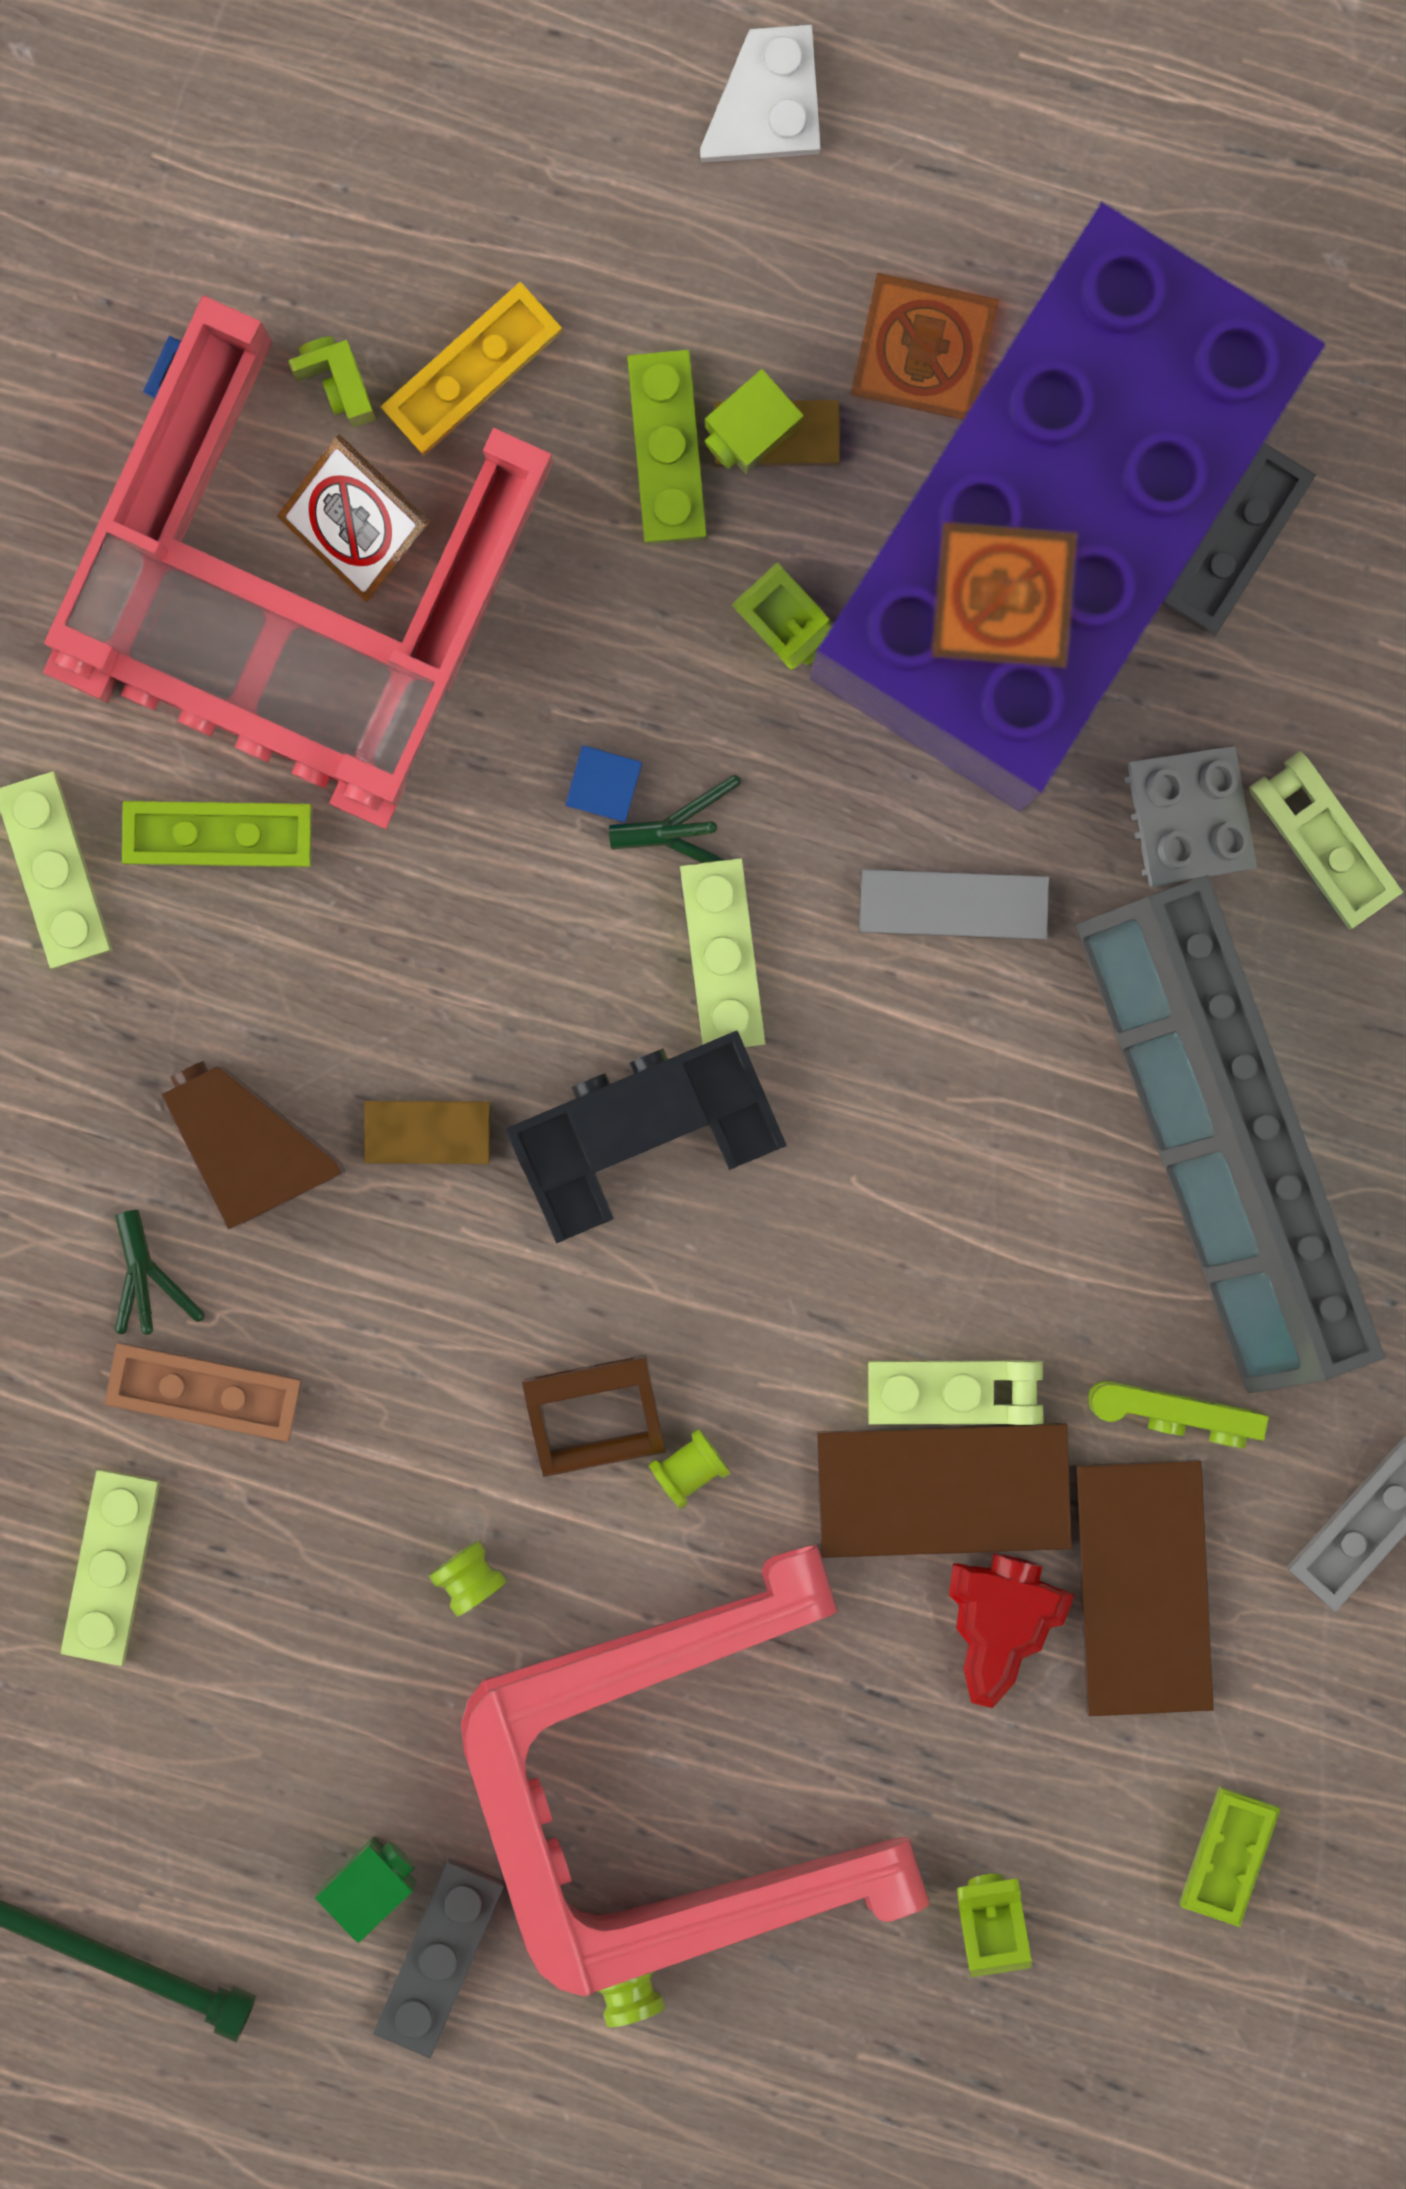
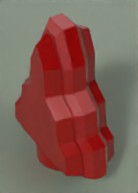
M1001 1553L993 1554L990 1568L953 1563L948 1595L958 1603L956 1629L968 1643L963 1670L971 1703L994 1708L1015 1684L1022 1659L1042 1650L1050 1628L1064 1625L1075 1594L1040 1581L1043 1565Z

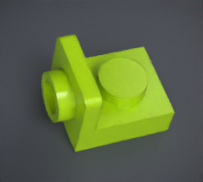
M333 336L312 340L298 348L300 356L288 360L292 374L297 381L329 370L332 371L333 377L324 379L322 382L335 416L346 412L353 428L376 420L353 351L347 339L335 343Z

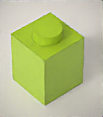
M760 369L705 418V428L711 435L704 440V443L728 470L737 463L747 475L803 425L804 415L766 372Z

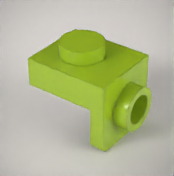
M778 562L731 604L790 670H794L801 663L809 665L814 662L818 648L834 624Z
M985 1874L970 1879L968 1886L957 1888L958 1909L970 1978L1032 1968L1019 1879L1005 1880L1002 1874Z

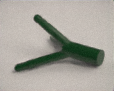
M730 776L662 821L610 825L609 841L611 849L664 845L701 863L725 860L681 839L682 837L713 834L717 831V824L715 822L682 823L738 787L741 783L739 776Z
M130 1210L115 1215L127 1264V1272L115 1324L116 1333L122 1335L127 1331L135 1294L141 1332L145 1335H150L153 1332L147 1275L194 1321H202L205 1316L204 1312L151 1260L139 1210Z

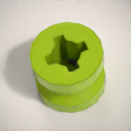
M480 1540L475 1541L454 1555L428 1576L436 1587H442L451 1597L450 1608L456 1617L461 1616L481 1603L508 1581L501 1570L492 1569L485 1560L486 1549Z
M654 1972L597 1991L603 1994L606 2002L603 2017L607 2027H620L639 2022L665 2009L662 1994L655 1991L651 1983V1977Z

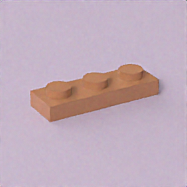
M118 1342L115 1347L104 1405L289 1442L303 1379Z

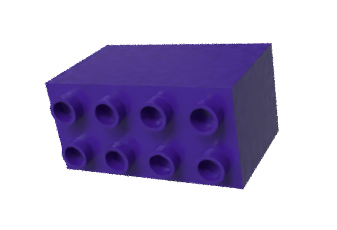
M1101 201L816 652L810 680L1018 812H1021L1042 793L1326 343ZM951 533L1058 541L1067 544L1059 647L1056 659L952 651L941 648Z

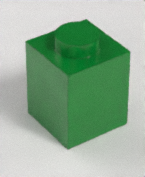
M373 1836L319 1888L315 1899L357 1943H360L413 1892L416 1880L410 1873L415 1869V1866L396 1844L389 1841L383 1846Z

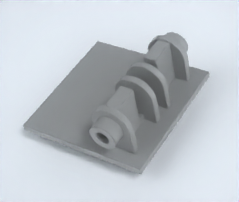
M1235 746L1127 763L1129 777L1124 779L1125 784H1130L1133 804L1136 809V813L1132 814L1131 818L1132 821H1138L1139 832L1134 833L1135 839H1141V849L1145 869L1141 870L1142 876H1148L1149 887L1197 879L1205 875L1210 877L1257 869Z

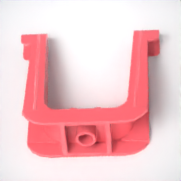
M817 1545L798 1548L767 1559L762 1567V1576L767 1589L765 1592L484 1679L467 1700L461 1721L463 1750L527 1952L539 1974L558 1989L586 1997L605 1988L864 1898L867 1907L873 1911L875 1917L884 1922L895 1921L917 1913L929 1906L930 1902L909 1837H898L624 1911L594 1915L580 1911L566 1900L560 1885L570 1883L572 1880L561 1845H559L557 1837L546 1840L541 1825L552 1822L553 1819L538 1777L527 1780L525 1767L529 1746L537 1735L556 1722L837 1613L838 1609Z

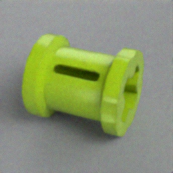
M700 1428L691 1433V1442L663 1462L655 1459L648 1464L660 1485L680 1510L688 1505L687 1497L716 1476L724 1479L731 1474L724 1460Z

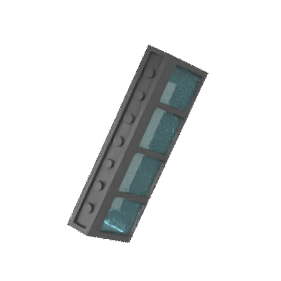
M1209 875L1075 924L1246 1392L1254 1393L1326 1381L1386 1359Z

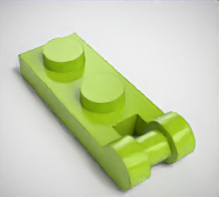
M1113 1381L1095 1383L1087 1395V1403L1090 1410L1104 1421H1118L1127 1413L1149 1417L1147 1428L1151 1430L1184 1436L1186 1425L1211 1430L1210 1442L1246 1449L1248 1438L1264 1441L1269 1419L1268 1415L1260 1411Z

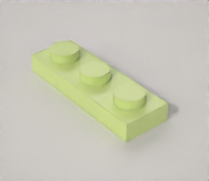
M52 771L1 787L0 812L50 969H56L113 951L57 773Z
M742 858L680 865L702 1045L738 1030L745 1047L765 1045Z
M102 1468L96 1470L60 1654L122 1666L125 1663L161 1480Z

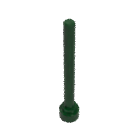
M0 1900L1 1928L206 2016L205 2023L215 2026L213 2033L236 2043L239 2040L254 2006L256 1995L235 1986L232 1987L231 1991L219 1987L217 1992H214Z

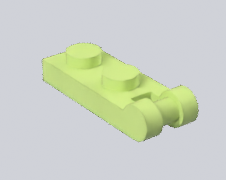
M1298 751L1284 761L1286 767L1284 770L1270 780L1263 776L1249 786L1248 789L1256 803L1271 819L1350 930L1401 895L1403 891L1313 764L1301 751ZM1301 788L1312 803L1294 815L1284 800Z
M868 1361V1424H1043V1404H1037V1381L1043 1380V1361ZM994 1380L1012 1381V1403L994 1404Z

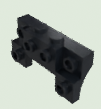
M738 1030L668 1059L664 1048L629 1063L633 1071L632 1075L611 1084L606 1073L571 1087L576 1099L505 1128L556 1244L615 1219L596 1175V1172L709 1124L729 1170L787 1146Z

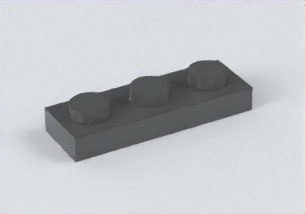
M1264 442L1170 589L1162 605L1213 637L1217 635L1316 474Z
M448 1858L373 2032L374 2035L431 2058L504 1889V1881Z

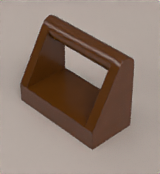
M646 1354L523 1380L522 1386L543 1477L666 1453ZM638 1385L648 1431L551 1450L542 1404Z

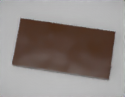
M1066 1423L817 1431L822 1558L1072 1549L1068 1430Z
M1200 1459L1075 1465L1088 1716L1214 1711L1202 1461Z

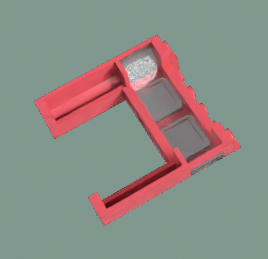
M202 295L44 641V644L51 648L52 652L42 673L107 704L117 683H123L125 685L120 695L139 705L155 711L160 700L182 710L177 721L196 731L212 737L216 726L239 736L234 746L236 749L269 763L273 752L296 762L291 772L293 775L324 789L330 778L337 781L338 784L329 802L330 805L387 829L553 465L552 454L493 427L483 449L486 460L401 643L182 543L273 343L261 321Z

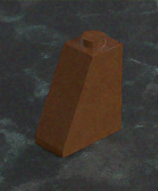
M201 1061L171 1076L170 1078L175 1088L161 1094L228 1230L236 1228L346 1173L339 1159L225 1067L217 1066L208 1070L205 1062Z

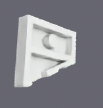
M812 25L749 29L700 147L701 163L819 155L821 146Z

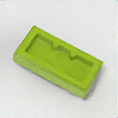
M1219 1786L1179 1905L1193 1912L1241 1927L1281 1810L1280 1807Z

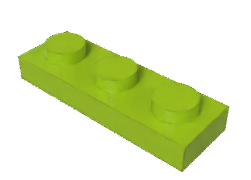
M689 350L627 355L644 543L649 545L707 539Z
M123 801L122 864L312 868L313 805L292 803Z

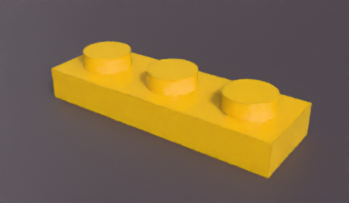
M520 281L380 407L424 457L563 332L562 327Z

